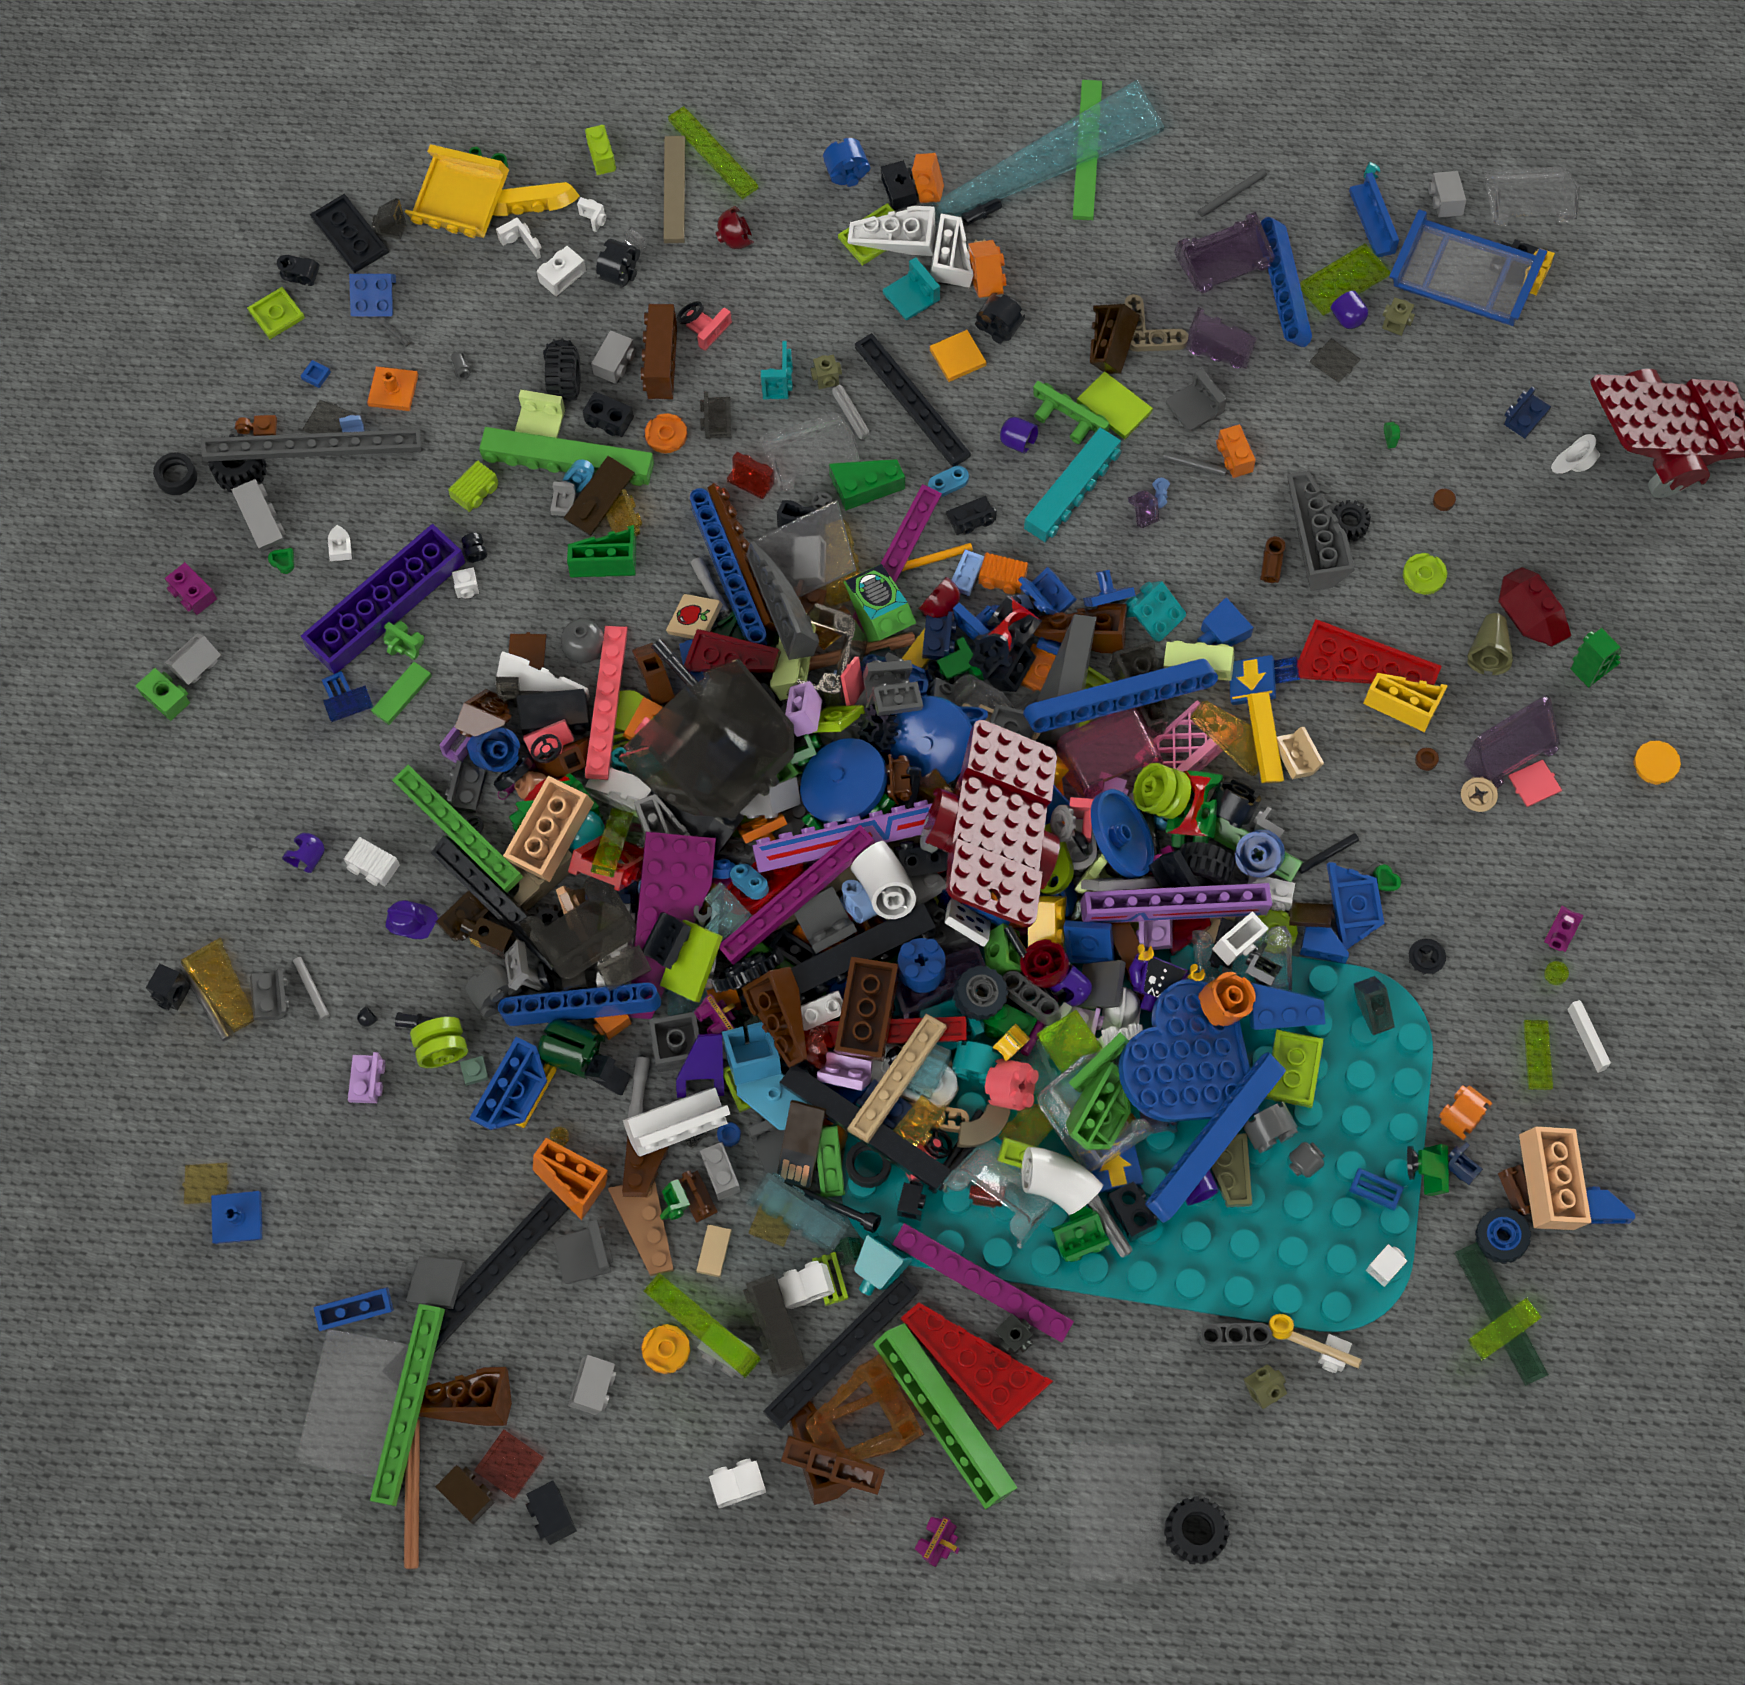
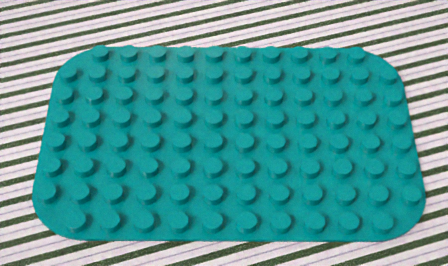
M991 922L990 928H996L999 925ZM1022 936L1020 940L1027 949L1028 936ZM1064 938L1063 949L1066 953V944ZM1193 941L1174 956H1171L1169 949L1153 950L1154 957L1186 969L1189 974L1191 965L1197 964L1198 969L1195 973L1201 972L1202 969L1205 971V977L1201 981L1210 983L1223 974V966L1220 965L1219 968L1210 966L1211 962L1209 959L1214 944ZM979 944L980 956L946 966L944 980L933 991L927 993L912 991L911 988L901 982L899 977L894 1001L896 1011H894L892 1019L919 1018V1013L922 1010L951 1001L954 995L953 987L956 985L957 979L971 967L986 966L984 946ZM1263 952V957L1282 966L1280 973L1271 986L1322 999L1324 1001L1325 1024L1254 1030L1250 1027L1248 1014L1239 1021L1249 1067L1251 1069L1263 1054L1267 1052L1272 1054L1276 1030L1324 1039L1313 1106L1308 1108L1285 1103L1298 1126V1133L1282 1143L1279 1139L1276 1140L1277 1143L1272 1148L1261 1154L1258 1150H1255L1247 1136L1252 1206L1227 1207L1219 1189L1218 1193L1213 1197L1200 1203L1187 1206L1185 1201L1168 1221L1164 1223L1160 1220L1156 1221L1158 1224L1155 1230L1130 1242L1107 1201L1108 1194L1113 1191L1098 1193V1196L1132 1248V1252L1125 1257L1119 1255L1110 1241L1111 1244L1105 1246V1249L1100 1252H1090L1083 1255L1078 1261L1066 1262L1059 1253L1051 1228L1068 1222L1070 1219L1069 1214L1050 1199L1025 1193L1021 1179L1022 1168L997 1161L1003 1138L1007 1137L1072 1157L1075 1162L1091 1172L1086 1149L1069 1135L1065 1122L1081 1095L1068 1082L1100 1052V1046L1098 1041L1096 1052H1091L1090 1059L1062 1053L1070 1016L1046 1051L1034 1045L1029 1056L1023 1055L1020 1052L1021 1050H1019L1009 1059L1028 1063L1034 1070L1038 1071L1039 1076L1038 1081L1035 1083L1033 1105L1020 1111L1011 1109L1008 1121L1001 1132L992 1140L977 1146L942 1191L938 1190L934 1194L928 1190V1185L919 1181L924 1184L923 1194L926 1195L924 1208L919 1209L922 1211L921 1221L897 1216L904 1182L910 1183L903 1168L891 1161V1173L880 1186L863 1188L849 1178L846 1169L847 1154L852 1146L862 1141L850 1132H848L842 1163L845 1195H842L843 1205L859 1212H874L881 1215V1222L875 1233L864 1230L860 1222L848 1217L853 1228L863 1241H865L867 1235L878 1233L893 1244L903 1224L906 1223L1007 1282L1268 1324L1274 1315L1285 1314L1293 1320L1294 1328L1319 1332L1354 1330L1374 1322L1390 1310L1404 1292L1412 1272L1422 1175L1417 1170L1415 1172V1180H1409L1407 1147L1414 1146L1417 1154L1418 1150H1423L1425 1147L1433 1062V1040L1430 1026L1424 1012L1414 997L1398 982L1378 971L1357 965ZM1115 953V961H1116V960H1119V958H1118L1117 954ZM1242 954L1234 961L1231 972L1237 973L1236 975L1241 978L1245 977L1249 981L1256 982L1253 976L1245 973L1249 966L1245 964L1249 955L1245 956ZM1070 963L1082 972L1084 963ZM1124 973L1122 987L1133 991V987ZM1065 992L1058 995V1004L1062 1006L1066 998ZM1030 996L1027 998V1001H1032L1035 997ZM1140 1009L1139 1025H1142L1143 1030L1152 1027V1013ZM1102 1028L1101 1030H1096L1094 1038L1099 1039L1102 1036ZM983 1033L976 1042L993 1047L999 1039H991ZM993 1048L992 1052L998 1054L999 1051ZM956 1049L944 1052L946 1055L951 1057L952 1064L954 1061ZM956 1078L958 1092L948 1107L966 1111L970 1121L977 1109L984 1112L987 1104H990L988 1100H991V1098L985 1092V1085L980 1084L978 1079L970 1078V1081ZM1264 1099L1258 1107L1259 1113L1275 1104L1279 1105L1281 1102ZM1130 1102L1131 1113L1116 1140L1133 1137L1144 1182L1143 1185L1139 1186L1144 1190L1147 1199L1210 1119L1178 1122L1158 1121L1141 1113ZM911 1110L908 1119L912 1120L913 1116H921V1122H924L925 1111L921 1110V1115H916L914 1110ZM931 1112L928 1115V1120L931 1123H938L942 1119L938 1112ZM945 1113L944 1125H948V1120L955 1121L956 1126H960L961 1122H965L961 1120V1116H957L954 1120L948 1119L949 1114ZM1251 1116L1248 1120L1251 1121L1255 1118ZM902 1123L898 1130L893 1131L914 1144L922 1140V1134L927 1129L910 1127ZM1243 1127L1238 1134H1246ZM933 1131L927 1132L926 1137L932 1138ZM945 1131L954 1147L959 1133ZM938 1133V1138L942 1140L943 1147L948 1150L946 1140ZM1303 1142L1309 1144L1313 1142L1325 1155L1323 1158L1324 1166L1310 1178L1305 1177L1303 1174L1297 1176L1289 1167L1292 1163L1289 1159V1154ZM867 1150L861 1152L856 1157L854 1166L859 1175L870 1178L880 1173L883 1161L878 1153ZM946 1158L936 1160L943 1164ZM1210 1168L1209 1170L1211 1171V1174H1212V1176H1213V1178H1214V1180H1215V1177H1214V1175H1213V1173H1212V1170H1211V1168ZM1358 1168L1404 1187L1394 1211L1349 1191ZM1360 1176V1180L1396 1195V1191ZM1357 1185L1361 1189L1393 1202V1200ZM1129 1195L1122 1197V1201L1127 1205L1135 1203L1134 1198ZM1138 1216L1133 1219L1138 1226L1147 1224L1143 1217ZM1389 1244L1392 1248L1397 1247L1405 1255L1404 1258L1407 1262L1384 1287L1366 1269ZM909 1255L913 1258L909 1266L933 1269Z

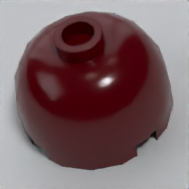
M736 206L731 207L720 215L717 222L718 231L716 236L720 243L725 242L729 248L742 249L753 244L754 241L748 238V235L752 236L750 228L744 216H738L737 212L740 210Z
M945 577L918 609L924 615L935 618L948 616V612H953V608L960 600V591L957 585L951 579Z
M1044 939L1028 946L1026 949L1027 953L1020 960L1021 970L1027 980L1033 985L1043 988L1055 987L1061 983L1069 969V959L1061 944Z

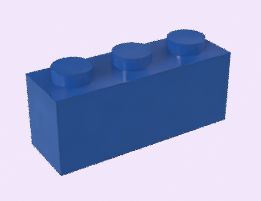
M388 1287L313 1307L319 1331L394 1311Z

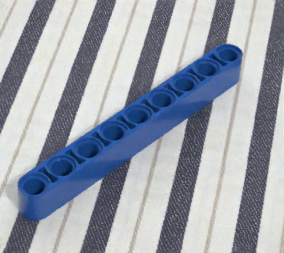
M697 488L690 493L692 512L745 641L768 646L765 628L709 493L705 489Z
M1198 659L1035 702L1025 708L1023 715L1034 732L1042 733L1212 687L1217 682L1218 675L1206 659Z
M1270 1052L1263 1054L1254 1063L1147 1199L1145 1205L1161 1222L1168 1221L1178 1211L1285 1073L1286 1069Z

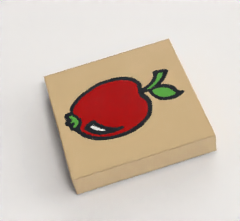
M684 594L666 631L670 635L690 639L694 638L697 629L710 632L723 604L720 600Z

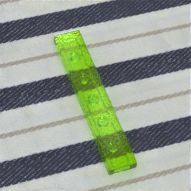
M685 106L668 116V121L682 136H685V139L742 200L758 189V184Z
M615 808L611 809L592 864V873L614 877L634 813Z
M659 1273L643 1290L652 1300L744 1378L761 1361V1358L662 1274Z

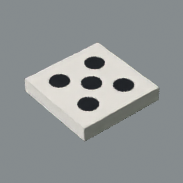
M951 899L947 904L945 924L981 946H985L989 941L991 922L956 900Z

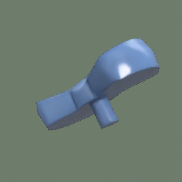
M1158 478L1152 484L1156 494L1150 501V505L1157 509L1167 504L1166 499L1168 496L1166 490L1170 482L1165 478Z

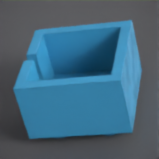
M762 1022L747 1025L748 1044H745L743 1027L722 1032L724 1050L735 1085L781 1074L780 1057L774 1046V1039L770 1033L764 1032Z

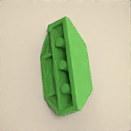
M1113 1062L1108 1063L1084 1088L1065 1122L1069 1135L1086 1150L1111 1149L1131 1113L1130 1101L1124 1093L1120 1082L1119 1068Z

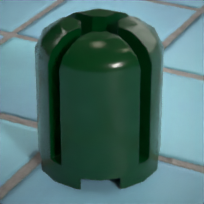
M562 1019L553 1020L544 1029V1033L547 1036L542 1035L538 1043L540 1059L546 1064L587 1079L584 1076L593 1055H601L599 1054L601 1041L605 1043V1037Z

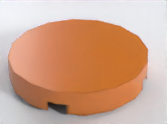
M670 413L660 414L647 423L645 439L649 447L654 451L672 453L679 450L685 444L687 427L677 415Z

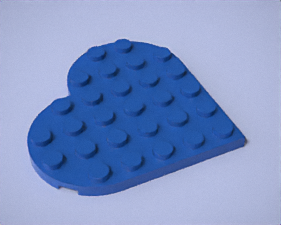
M1186 979L1166 988L1158 996L1153 1006L1152 1027L1133 1036L1121 1052L1119 1078L1124 1093L1134 1107L1154 1120L1178 1122L1211 1119L1250 1070L1240 1021L1229 1026H1215L1209 1022L1201 1008L1198 996L1208 984L1207 982ZM1258 1108L1255 1110V1112L1252 1114V1116H1254V1115H1256V1114L1259 1113V1109H1258Z

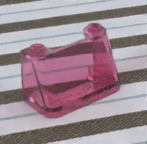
M1136 708L1109 714L1067 732L1060 737L1057 744V755L1069 769L1065 777L1080 798L1094 799L1096 795L1103 792L1104 782L1138 767L1143 769L1150 763L1163 764V758Z

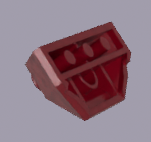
M1521 567L1503 576L1498 602L1524 637L1545 643L1551 647L1571 637L1564 608L1538 573Z

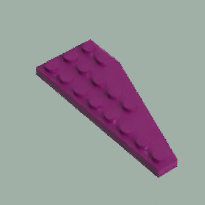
M646 831L631 984L652 983L660 997L662 996L665 988L660 986L666 968L654 959L643 955L641 951L661 912H665L682 921L695 922L696 919L693 915L695 905L699 906L698 912L700 911L711 886L716 838ZM653 995L647 996L645 999H649ZM655 1011L628 1014L629 1018L652 1019Z

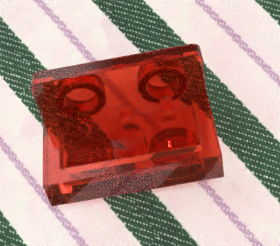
M736 452L732 457L733 470L727 477V482L760 499H764L774 485V470L767 464H761L753 460L749 455Z

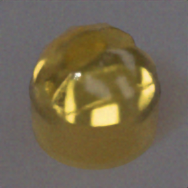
M555 1127L550 1132V1140L564 1147L569 1141V1133L564 1127Z

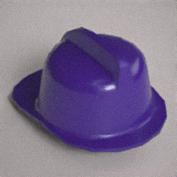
M401 900L388 908L385 926L395 935L412 939H425L429 937L438 917L436 912L426 905Z

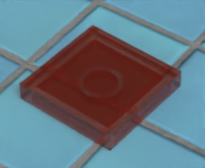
M503 1429L474 1471L515 1500L544 1457Z

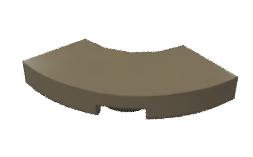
M987 1104L983 1115L979 1119L972 1122H961L957 1147H977L992 1140L1006 1125L1011 1109Z

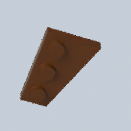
M627 1136L622 1188L623 1197L648 1196L658 1175V1169L666 1158L669 1146L643 1156H638Z

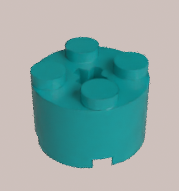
M958 1041L951 1070L954 1071L958 1079L970 1081V1078L978 1079L980 1084L985 1085L990 1067L995 1068L998 1064L995 1061L1003 1059V1055L1000 1052L998 1054L992 1052L993 1047L972 1041H967L966 1045H963L962 1041Z

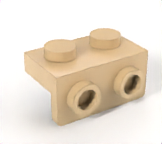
M1300 727L1294 734L1277 737L1280 757L1292 779L1311 776L1324 764L1305 727Z

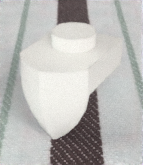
M336 525L328 535L330 561L352 559L349 534L345 529Z

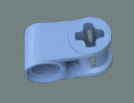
M847 880L842 884L843 895L840 898V902L857 923L861 924L878 915L874 911L870 898L860 882Z

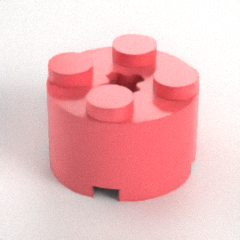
M1004 1059L996 1060L995 1062L998 1064L995 1068L990 1067L985 1082V1092L991 1098V1100H988L989 1103L993 1106L1018 1111L1026 1107L1030 1108L1034 1103L1033 1094L1035 1083L1038 1081V1071L1034 1070L1028 1063L1012 1060L1005 1061Z

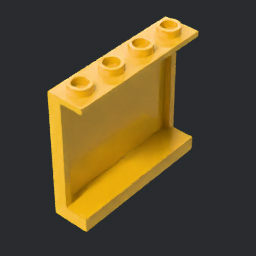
M430 144L427 152L433 157L413 211L405 209V213L411 218L413 223L418 225L425 223L434 229L439 230L441 227L454 234L461 232L470 238H475L476 236L484 238L509 169L499 160Z

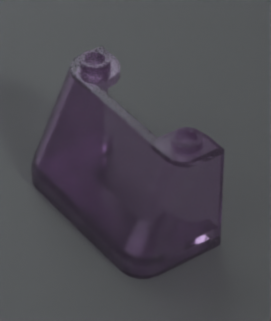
M1256 212L1246 215L1247 220L1240 223L1237 221L1229 228L1200 239L1195 237L1191 242L1188 238L1178 241L1174 253L1197 292L1206 293L1212 290L1215 285L1257 269L1263 271L1271 267L1270 263L1273 262L1275 256Z

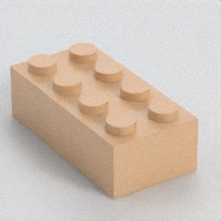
M548 776L503 856L510 863L550 882L594 802L587 794Z
M1534 1127L1519 1134L1533 1227L1537 1229L1576 1230L1590 1224L1591 1217L1576 1129Z

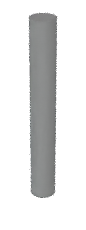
M302 957L295 958L293 963L320 1018L323 1020L329 1017V1012Z

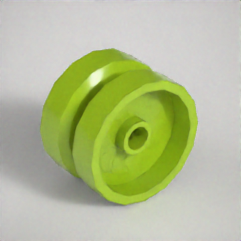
M1150 763L1142 769L1134 783V802L1137 808L1144 812L1155 814L1165 819H1174L1183 812L1189 802L1191 783L1187 774L1180 770L1169 768L1160 763Z
M435 1018L425 1021L411 1030L410 1037L414 1048H417L415 1056L419 1067L437 1068L456 1062L467 1055L466 1041L464 1037H460L463 1030L459 1018Z

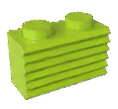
M605 125L586 128L585 134L596 174L602 175L614 172L616 165Z
M477 460L448 489L451 499L468 512H471L472 509H476L482 504L483 499L488 494H492L497 489L498 479L492 470Z

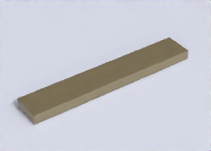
M665 136L664 243H685V136Z

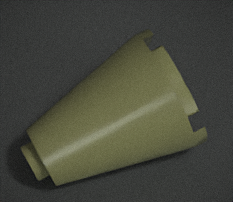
M1499 613L1485 616L1467 655L1468 665L1480 674H1484L1485 670L1493 672L1492 675H1499L1507 672L1512 666L1513 656L1507 620Z

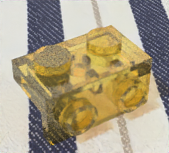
M626 489L621 490L622 496L618 497L606 514L611 531H615V533L627 530L628 526L634 525L637 536L640 535L639 526H642V520L639 513L635 514L633 510L636 507L633 496H628Z
M921 1095L893 1131L916 1147L920 1144L924 1147L932 1137V1134L929 1132L933 1127L938 1129L946 1119L943 1114L947 1108L944 1105L938 1108Z
M1033 1103L1030 1108L1026 1107L1023 1110L1017 1111V1116L1004 1126L998 1138L1003 1141V1138L1007 1137L1037 1147L1055 1127L1056 1123L1039 1104Z

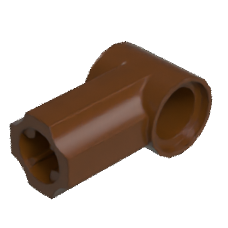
M1273 536L1269 538L1264 548L1260 580L1267 583H1279L1285 550V542L1280 537ZM1274 547L1277 548L1279 551L1272 552L1269 548Z

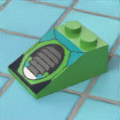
M882 564L843 581L868 642L880 641L916 624L908 602Z

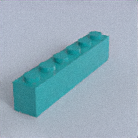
M1100 427L1025 518L1024 529L1044 542L1049 537L1053 538L1057 534L1058 526L1062 521L1065 523L1070 518L1071 510L1075 506L1079 507L1084 500V494L1094 489L1097 478L1100 475L1103 477L1106 474L1112 460L1116 461L1122 452L1120 450L1121 440Z

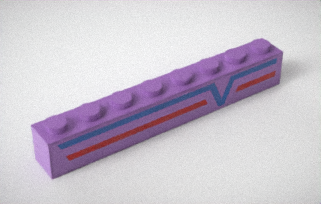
M927 800L914 803L915 808L905 809V805L891 808L892 813L883 815L882 811L869 813L868 819L860 820V816L846 819L847 823L838 825L837 821L824 824V829L815 831V827L801 829L802 834L793 836L792 832L779 834V839L770 841L769 837L756 840L757 845H752L758 873L820 859L859 825L866 830L876 843L879 841L888 843L921 835L926 815L932 804H928Z
M1269 883L1085 892L1080 905L1083 922L1118 923L1248 916L1252 911L1256 916L1267 915L1272 906Z

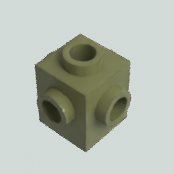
M1394 297L1392 304H1387L1383 312L1385 320L1382 329L1402 336L1406 326H1411L1415 314L1412 313L1414 304Z
M822 355L813 359L814 367L810 368L812 380L817 381L818 389L839 385V375H842L840 362L835 361L834 355Z
M1268 1364L1243 1379L1251 1398L1262 1409L1287 1394L1284 1387L1286 1383L1284 1376L1279 1370L1275 1371Z

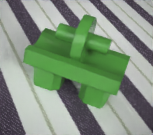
M402 621L394 625L390 622L384 625L386 633L383 640L388 645L387 653L391 656L397 653L405 654L415 660L419 656V649L424 644V636L418 632L411 636L408 635V627Z

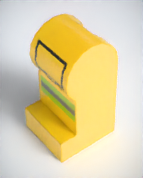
M1015 1024L996 1042L993 1048L998 1050L1003 1055L1004 1060L1007 1061L1030 1038Z

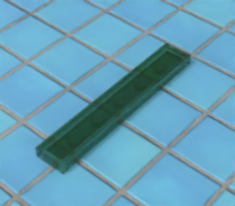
M1476 1242L1456 1251L1454 1254L1524 1385L1527 1386L1548 1376L1549 1374L1478 1243Z

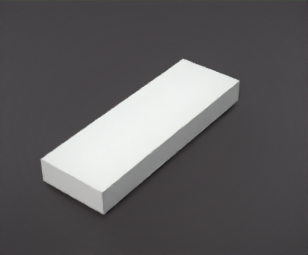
M1580 1000L1573 1002L1567 1010L1597 1072L1604 1071L1611 1062Z

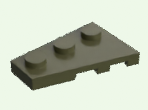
M1237 1134L1211 1167L1227 1207L1252 1206L1247 1134Z

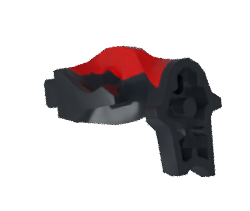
M1008 595L989 619L987 625L995 629L984 635H978L974 639L976 651L969 664L979 668L985 680L999 665L1003 664L1009 667L1012 664V648L1014 646L1021 648L1042 621L1038 618L1039 613L1033 608L1027 610L1023 607L1021 599L1016 595L1012 597ZM988 651L990 657H985L984 652Z

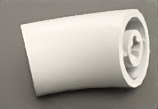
M879 841L871 845L853 861L851 871L862 884L870 898L874 911L879 916L886 919H897L911 912L916 902L912 883L904 867L885 841Z
M1027 1147L1024 1152L1021 1170L1024 1192L1050 1199L1062 1207L1069 1215L1079 1211L1088 1204L1103 1187V1184L1091 1172L1064 1155L1035 1147Z

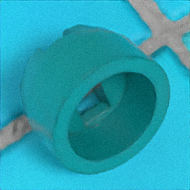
M1369 162L1363 178L1366 177L1367 173L1372 172L1374 178L1377 179L1379 176L1375 172H1381L1377 164Z

